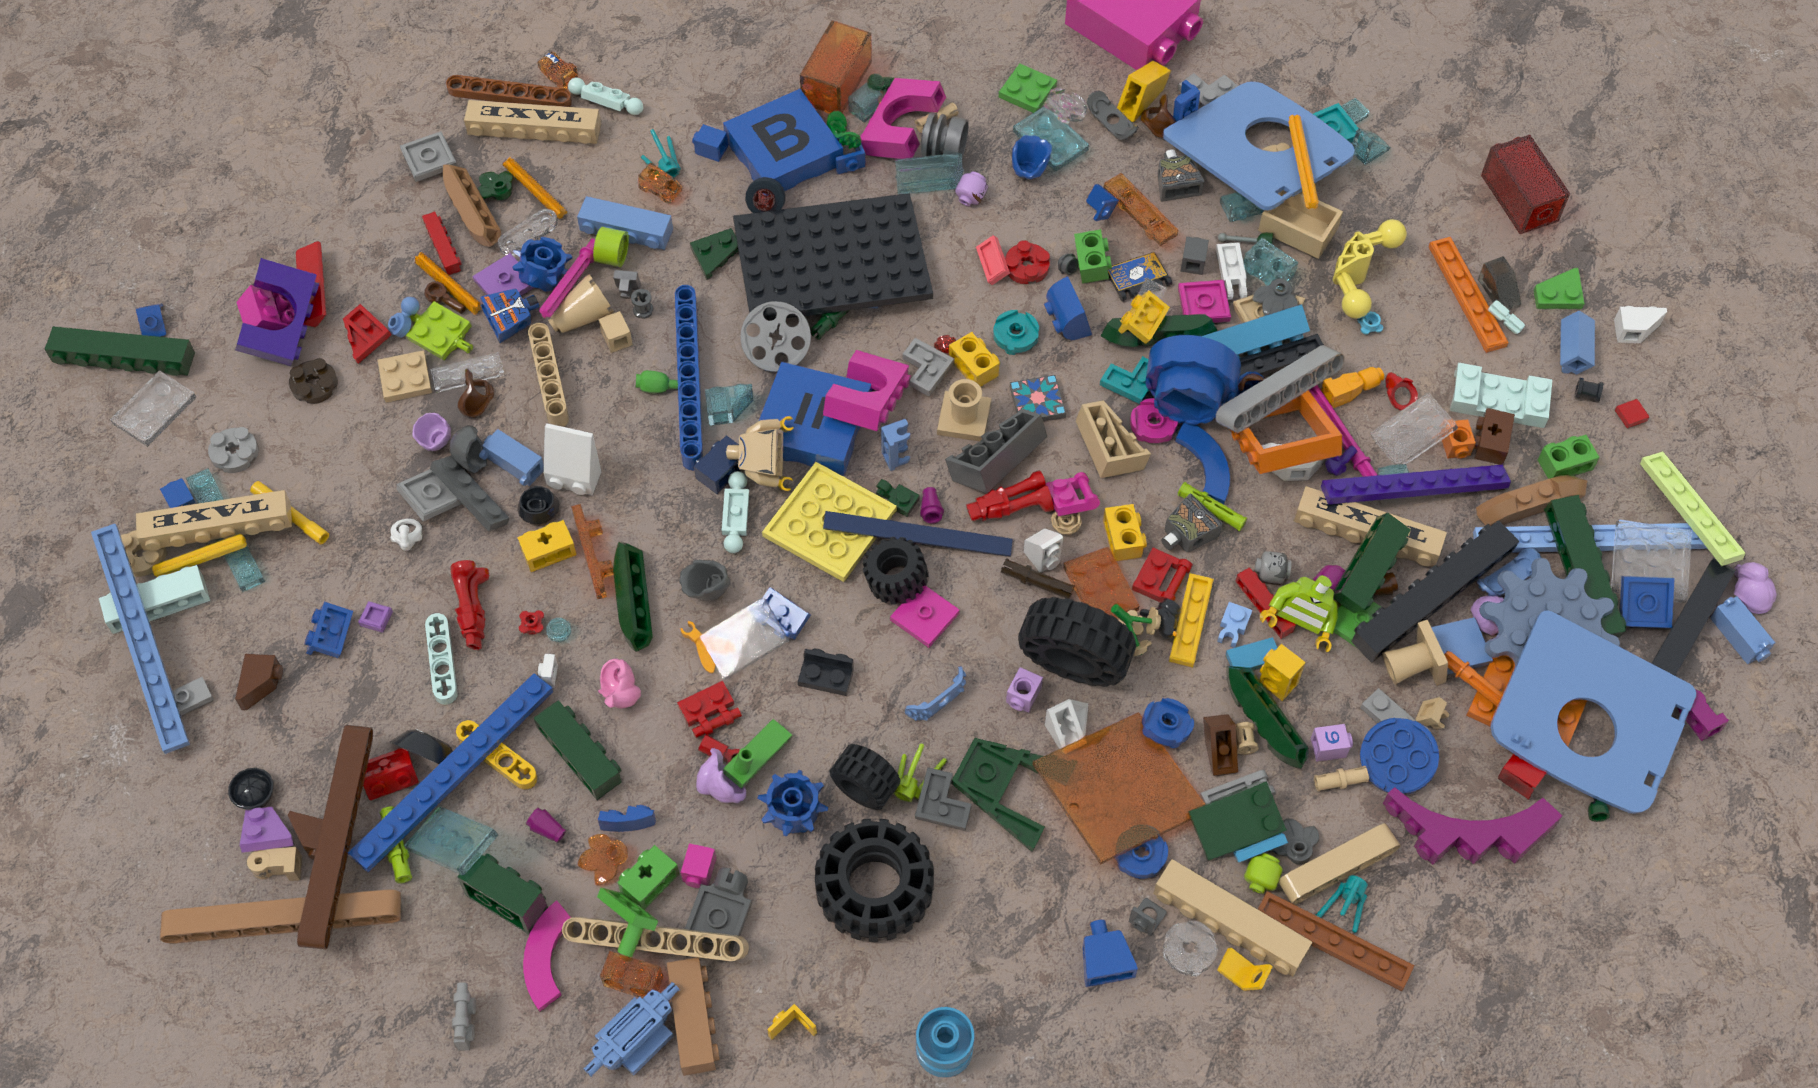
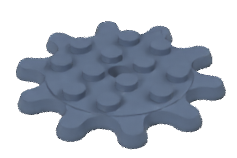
M1537 558L1532 562V575L1528 580L1520 579L1511 571H1502L1498 575L1497 581L1505 592L1504 600L1500 603L1487 601L1479 608L1481 616L1486 620L1494 622L1498 627L1497 636L1486 642L1485 652L1493 658L1503 655L1509 656L1513 659L1515 666L1538 615L1547 610L1620 646L1619 639L1605 632L1601 626L1602 618L1611 614L1614 609L1613 601L1606 597L1591 599L1585 593L1584 585L1587 582V573L1584 569H1572L1566 578L1560 579L1552 573L1549 561L1544 558Z

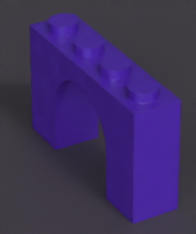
M261 258L253 286L284 296L293 307L294 320L290 325L280 330H267L243 323L235 351L288 366L292 365L293 360L298 361L302 348L297 346L299 338L304 339L307 325H303L305 317L310 318L313 304H310L309 301L311 295L316 296L319 283L315 282L317 274Z

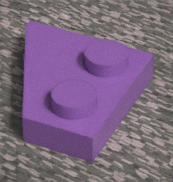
M272 807L245 810L240 840L242 853L294 845L292 835Z

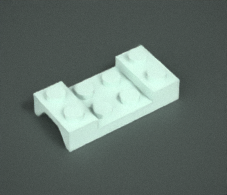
M1458 363L1454 373L1456 380L1450 411L1483 416L1486 408L1515 414L1513 423L1539 428L1545 427L1549 419L1552 379L1529 375L1527 380L1483 373L1480 366Z

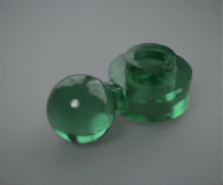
M872 74L867 79V85L872 91H887L894 78L897 77H882L880 74Z

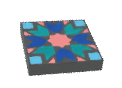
M1056 375L1010 382L1009 387L1016 413L1025 409L1041 414L1043 421L1066 418V411Z

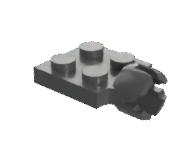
M722 867L719 869L711 886L701 884L685 929L740 936L752 905V901L744 897L748 884L747 876L738 870H735L733 875L730 873L731 868ZM710 938L704 939L703 943L714 946ZM732 941L729 944L730 952L734 953L737 946L736 941Z

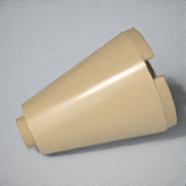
M590 274L584 277L565 297L551 316V319L548 320L555 332L560 330L562 333L595 322L608 314L615 313L612 308L607 310L610 304L594 281L592 283L589 282L592 280Z

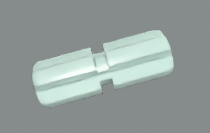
M1496 300L1488 308V311L1499 321L1503 320V324L1514 334L1520 333L1524 328L1525 324L1513 313L1509 314L1510 311L1499 301Z

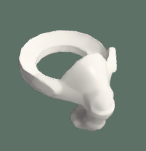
M414 519L399 520L391 527L390 539L393 543H398L401 549L407 552L414 546L415 542L422 540V526ZM402 524H412L416 528L413 532L409 533V527Z

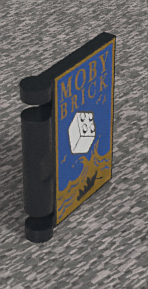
M1155 252L1112 265V269L1108 270L1109 279L1121 301L1127 300L1125 292L1129 293L1130 298H1134L1138 294L1143 295L1148 290L1152 292L1163 288L1162 280L1165 281L1166 286L1172 285L1171 277L1168 276Z

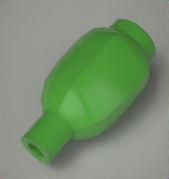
M646 370L641 374H636L635 388H640L645 393H663L668 389H678V380L669 379L662 372Z

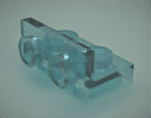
M1238 192L1220 197V204L1229 222L1244 220L1247 217L1258 214L1262 215L1264 212L1263 209Z

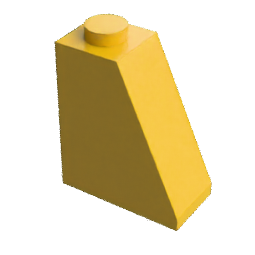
M1151 61L1129 74L1117 109L1131 122H1135L1142 112L1164 90L1171 70L1155 61Z

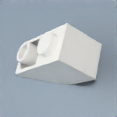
M1653 306L1620 307L1614 319L1617 343H1641L1661 325L1667 313V308Z
M1044 528L1025 540L1024 553L1039 572L1042 573L1047 569L1052 570L1060 563L1063 537L1059 533Z

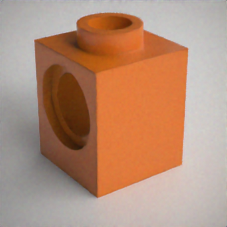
M1468 419L1445 422L1440 436L1447 459H1462L1471 456L1476 442Z

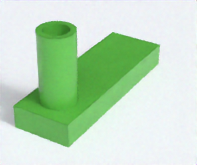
M772 719L723 768V774L742 789L789 742L792 734L776 720Z
M601 887L597 898L628 922L617 951L622 955L632 957L643 929L655 931L658 920L625 894Z

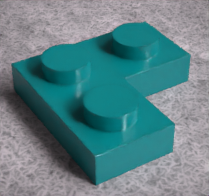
M1142 356L1132 373L1111 363L1100 380V386L1140 404L1150 391L1145 383L1148 358Z

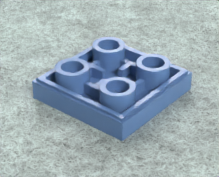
M1475 617L1431 627L1444 654L1450 651L1466 663L1468 661L1470 663L1469 666L1472 668L1492 663V657L1488 656L1485 652L1486 643ZM1448 668L1447 674L1454 673L1452 670Z

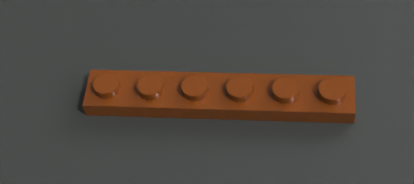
M1268 891L1258 908L1259 911L1312 941L1311 946L1400 991H1403L1415 966Z

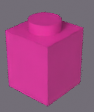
M689 843L681 869L682 881L686 885L693 888H700L701 884L709 886L716 862L715 849Z

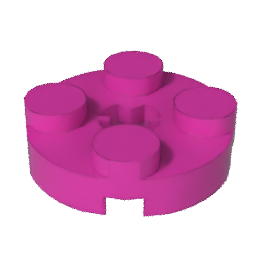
M1154 398L1141 401L1140 405L1132 410L1130 426L1137 440L1148 443L1167 442L1172 439L1173 434L1176 432L1178 422L1172 421L1169 417L1162 416L1158 409L1154 407ZM1154 417L1156 418V421L1159 420L1160 423L1152 424L1149 421H1151V418Z

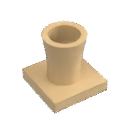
M961 379L954 382L950 386L949 391H945L937 435L974 441L982 440L981 436L986 432L991 398L982 397L981 387L975 381Z
M1428 620L1418 623L1417 644L1382 652L1387 672L1395 685L1427 669L1430 670L1437 686L1446 683L1448 661Z

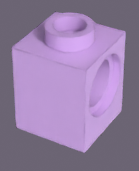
M1020 667L1007 691L1006 703L1015 710H1024L1029 713L1042 688L1043 677ZM1019 690H1026V691H1028L1029 693H1028V694H1020L1018 691H1019Z

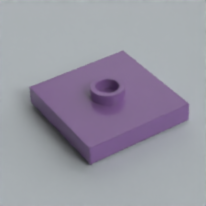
M511 253L473 276L474 282L486 295L517 289L522 296L535 288L520 281L519 272L514 271L512 268L518 261Z

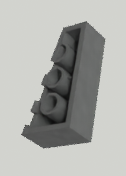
M1022 409L1000 423V429L986 432L981 436V441L973 446L971 444L961 448L962 453L956 457L953 455L947 457L945 461L952 481L988 493L1048 437L1041 414Z

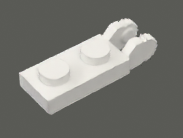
M1217 244L1216 253L1221 278L1225 284L1227 299L1232 300L1234 295L1232 285L1239 284L1240 298L1247 297V278L1240 244Z

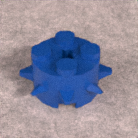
M541 237L540 240L529 239L523 244L521 251L513 250V253L519 256L520 260L512 268L514 271L519 272V279L522 283L548 292L552 291L561 281L564 274L567 273L568 269L565 268V265L572 259V255L565 253L562 250L561 243L547 237Z
M798 770L797 773H787L782 778L774 774L772 776L773 782L770 784L767 794L758 795L757 798L767 804L768 811L762 818V822L764 824L772 823L775 828L783 831V836H788L789 833L814 831L813 824L819 812L828 811V807L821 804L818 794L824 787L823 783L812 784L810 779L803 775L802 770Z

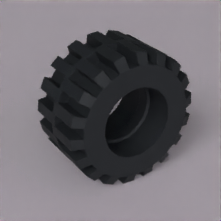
M890 537L888 541H885V539L880 540L881 543L879 545L874 544L872 546V551H867L865 555L867 559H863V573L871 592H873L877 599L880 598L882 602L887 603L890 601L894 605L898 601H901V604L907 603L906 599L908 598L911 600L915 599L917 593L921 594L924 591L922 586L927 585V578L929 577L921 549L918 545H915L914 541H906L904 537H900L899 540L896 537ZM898 566L905 567L897 574L886 575L892 568Z
M857 744L848 745L829 770L833 782L846 796L856 803L874 810H881L901 782L898 773L887 760L873 750Z

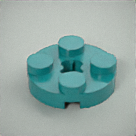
M1009 310L997 317L993 328V338L995 343L1005 350L1007 354L1015 355L1016 353L1028 351L1038 343L1039 324L1031 314L1027 312L1025 314L1018 313V310ZM1015 328V330H1021L1022 332L1020 334H1013L1012 329Z

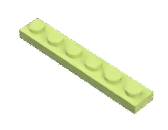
M1660 452L1643 457L1640 465L1720 565L1724 566L1743 560L1745 556L1744 550L1665 453Z

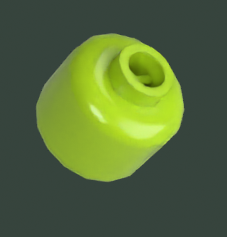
M1266 853L1251 857L1244 873V879L1250 884L1249 889L1259 894H1264L1265 891H1274L1283 873V869L1279 865L1280 861Z

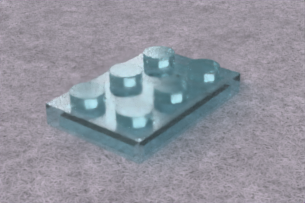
M1047 105L1013 126V132L1019 138L1025 135H1035L1040 139L1047 140L1052 145V152L1047 165L1055 172L1089 150V144Z

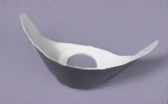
M418 729L407 730L390 741L392 744L437 764H440L453 752L449 744Z

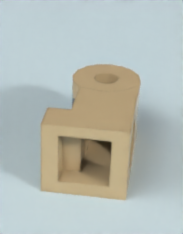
M296 847L258 850L249 855L247 866L255 877L259 879H267L272 875L285 874L289 881H299L301 879L302 855Z

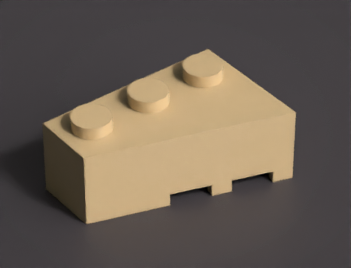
M1104 400L1082 404L1076 418V423L1100 478L1144 470L1151 453L1147 448L1143 449L1136 441L1137 437L1132 432L1129 434L1121 425V419Z

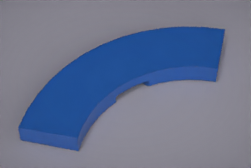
M1183 422L1175 442L1187 448L1201 461L1205 475L1203 492L1206 491L1211 498L1224 505L1230 486V472L1226 457L1217 442L1207 432L1197 425H1189Z

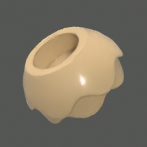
M1055 512L1051 517L1053 528L1063 535H1071L1077 532L1082 524L1079 512L1058 516Z

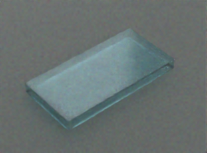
M438 806L404 846L410 852L463 876L498 837V834L488 826Z

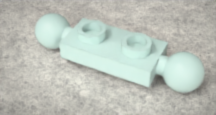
M577 77L572 78L568 83L569 91L574 95L581 94L583 99L617 111L626 108L631 115H638L643 111V103L640 99H630L629 94L619 89L603 86L599 82H590L588 85H585L584 81Z
M739 471L733 472L729 476L728 483L732 489H725L722 535H728L724 540V548L729 553L739 552L743 547V540L740 536H747L749 489H744L747 485V477Z

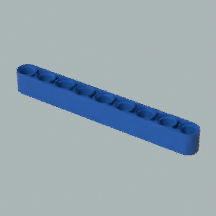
M681 285L675 290L680 452L683 466L688 470L694 471L696 461L703 456L698 312L695 289L690 285Z

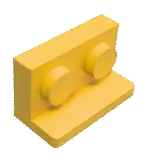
M1149 290L1143 295L1138 294L1130 303L1132 308L1121 318L1120 322L1122 325L1118 330L1121 334L1129 330L1145 344L1151 340L1170 308Z

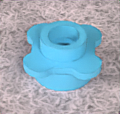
M1370 311L1366 316L1357 319V322L1362 327L1361 332L1367 335L1371 332L1380 333L1383 330V325L1380 324L1381 318L1375 312Z

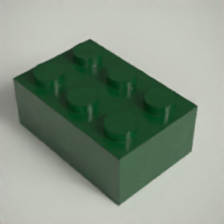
M476 851L457 876L465 895L530 935L535 923L548 908L545 901L546 897L542 893V887L532 880L526 882L521 879V875L513 868L507 867L505 869L498 865L499 861L492 855L486 853L484 856Z

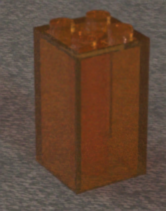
M831 20L800 73V89L815 109L828 114L833 111L844 112L872 63L871 33Z

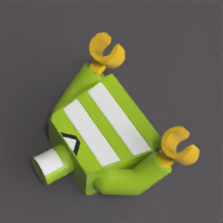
M1319 576L1316 581H1313L1307 577H1301L1297 582L1281 586L1272 598L1269 610L1261 612V622L1263 623L1268 616H1271L1268 626L1270 628L1274 627L1277 623L1276 613V615L1316 634L1322 631V636L1316 639L1315 645L1318 650L1320 642L1326 641L1328 643L1325 651L1329 652L1332 646L1329 636L1330 634L1333 635L1338 619L1337 602L1333 600L1334 591L1330 588L1332 585L1330 579L1326 576Z

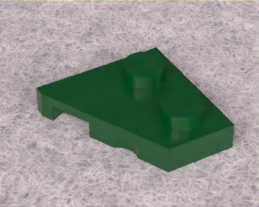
M732 228L690 242V248L706 280L712 277L713 271L719 266L722 268L730 257L739 252L736 236Z

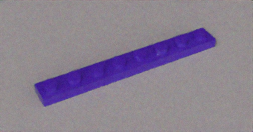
M1502 464L1323 480L1321 489L1328 504L1507 489L1510 486L1511 480Z

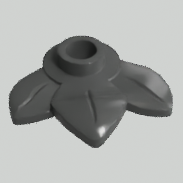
M1282 278L1273 280L1270 285L1259 287L1252 299L1256 303H1263L1262 310L1264 316L1298 306L1297 299L1291 294V284ZM1282 286L1285 290L1279 292L1276 288Z
M1286 818L1283 822L1287 830L1282 833L1285 834L1288 843L1271 850L1276 855L1287 856L1295 864H1305L1311 859L1313 847L1319 841L1318 830L1315 826H1308L1303 829L1297 820Z

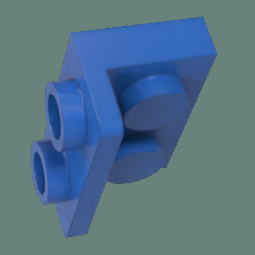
M1187 80L1182 82L1181 94L1174 101L1173 117L1176 122L1197 111L1199 107L1200 91Z
M325 601L320 609L316 608L311 619V623H314L313 631H308L304 645H308L306 654L311 655L313 651L339 658L353 611Z

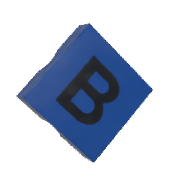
M801 89L723 122L724 131L727 132L728 145L739 161L747 167L753 181L762 177L772 178L781 184L784 191L795 187L804 180L820 176L835 169L836 157L843 155L842 145ZM761 190L766 199L773 197L770 191Z

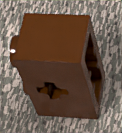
M1486 408L1484 415L1479 416L1476 423V430H1479V435L1474 437L1476 442L1473 448L1476 450L1474 459L1498 465L1504 463L1509 451L1515 414Z

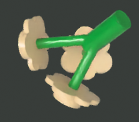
M1118 604L1113 605L1111 612L1134 634L1136 650L1133 656L1142 655L1152 643L1148 640L1139 642L1136 635H1141L1144 632L1143 623H1147V634L1154 635L1155 629L1158 630L1161 624V616L1158 615V610L1155 607H1151L1147 618L1138 616L1135 610L1126 612Z

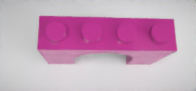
M894 78L860 136L865 154L867 156L911 160L920 145L914 128L891 125L898 117L908 112L938 113L946 99L940 81Z
M856 350L849 360L846 378L870 383L871 388L876 391L861 392L833 384L825 397L823 415L878 431L881 424L887 422L889 411L893 412L896 400L901 399L904 388L907 389L911 379V375H908L909 365Z

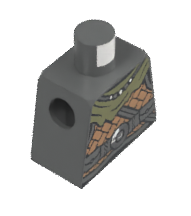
M1175 150L1166 151L1163 155L1164 159L1159 161L1157 172L1160 201L1202 195L1204 179L1193 160L1187 155L1177 156Z
M1190 493L1167 518L1164 529L1167 535L1161 541L1168 550H1172L1175 546L1179 545L1186 552H1191L1219 537L1223 523Z

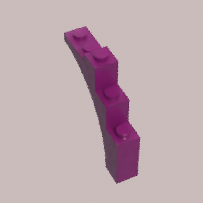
M1395 787L1387 793L1383 802L1388 813L1393 817H1397L1410 834L1418 837L1414 847L1418 855L1422 859L1428 860L1432 865L1454 846L1464 859L1469 860L1473 864L1494 846L1498 848L1499 853L1504 858L1510 859L1515 864L1546 836L1563 816L1544 798H1541L1529 808L1508 817L1472 821L1451 818L1430 811L1410 800Z

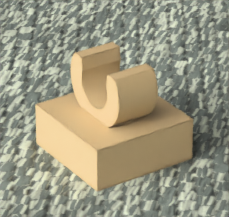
M1440 697L1423 701L1415 720L1424 726L1431 725L1436 730L1444 728L1445 725L1440 722V719L1449 717V713L1444 710L1447 702Z

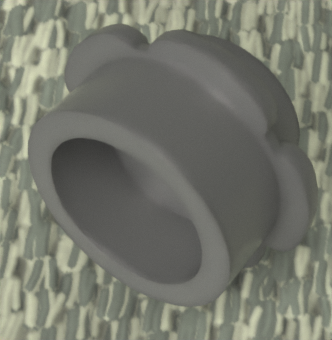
M1072 253L1062 255L1058 260V269L1062 274L1071 275L1078 267V259Z

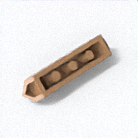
M449 164L443 165L445 188L470 235L481 245L493 246L500 240L501 230L465 168Z
M1563 475L1498 495L1476 507L1477 516L1485 525L1490 524L1492 526L1498 520L1504 525L1544 512V508L1551 500L1579 495L1580 499L1583 498L1586 494L1587 480Z

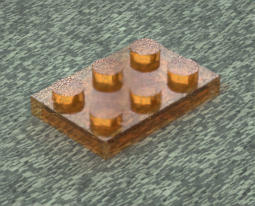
M1109 547L1064 562L1063 568L1072 585H1075L1074 589L1081 602L1089 604V606L1099 608L1117 619L1118 617L1111 612V608L1115 604H1118L1126 612L1129 610L1139 611L1140 606Z

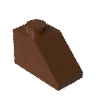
M245 654L235 697L241 710H248L277 688L278 680H281L283 676V666L280 665L275 655Z
M1229 714L1203 717L1205 745L1212 775L1238 773L1236 724Z
M289 811L288 817L308 857L314 860L323 819Z

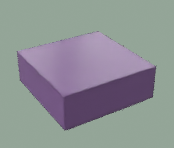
M368 601L358 623L361 627L383 633L393 613L392 608Z

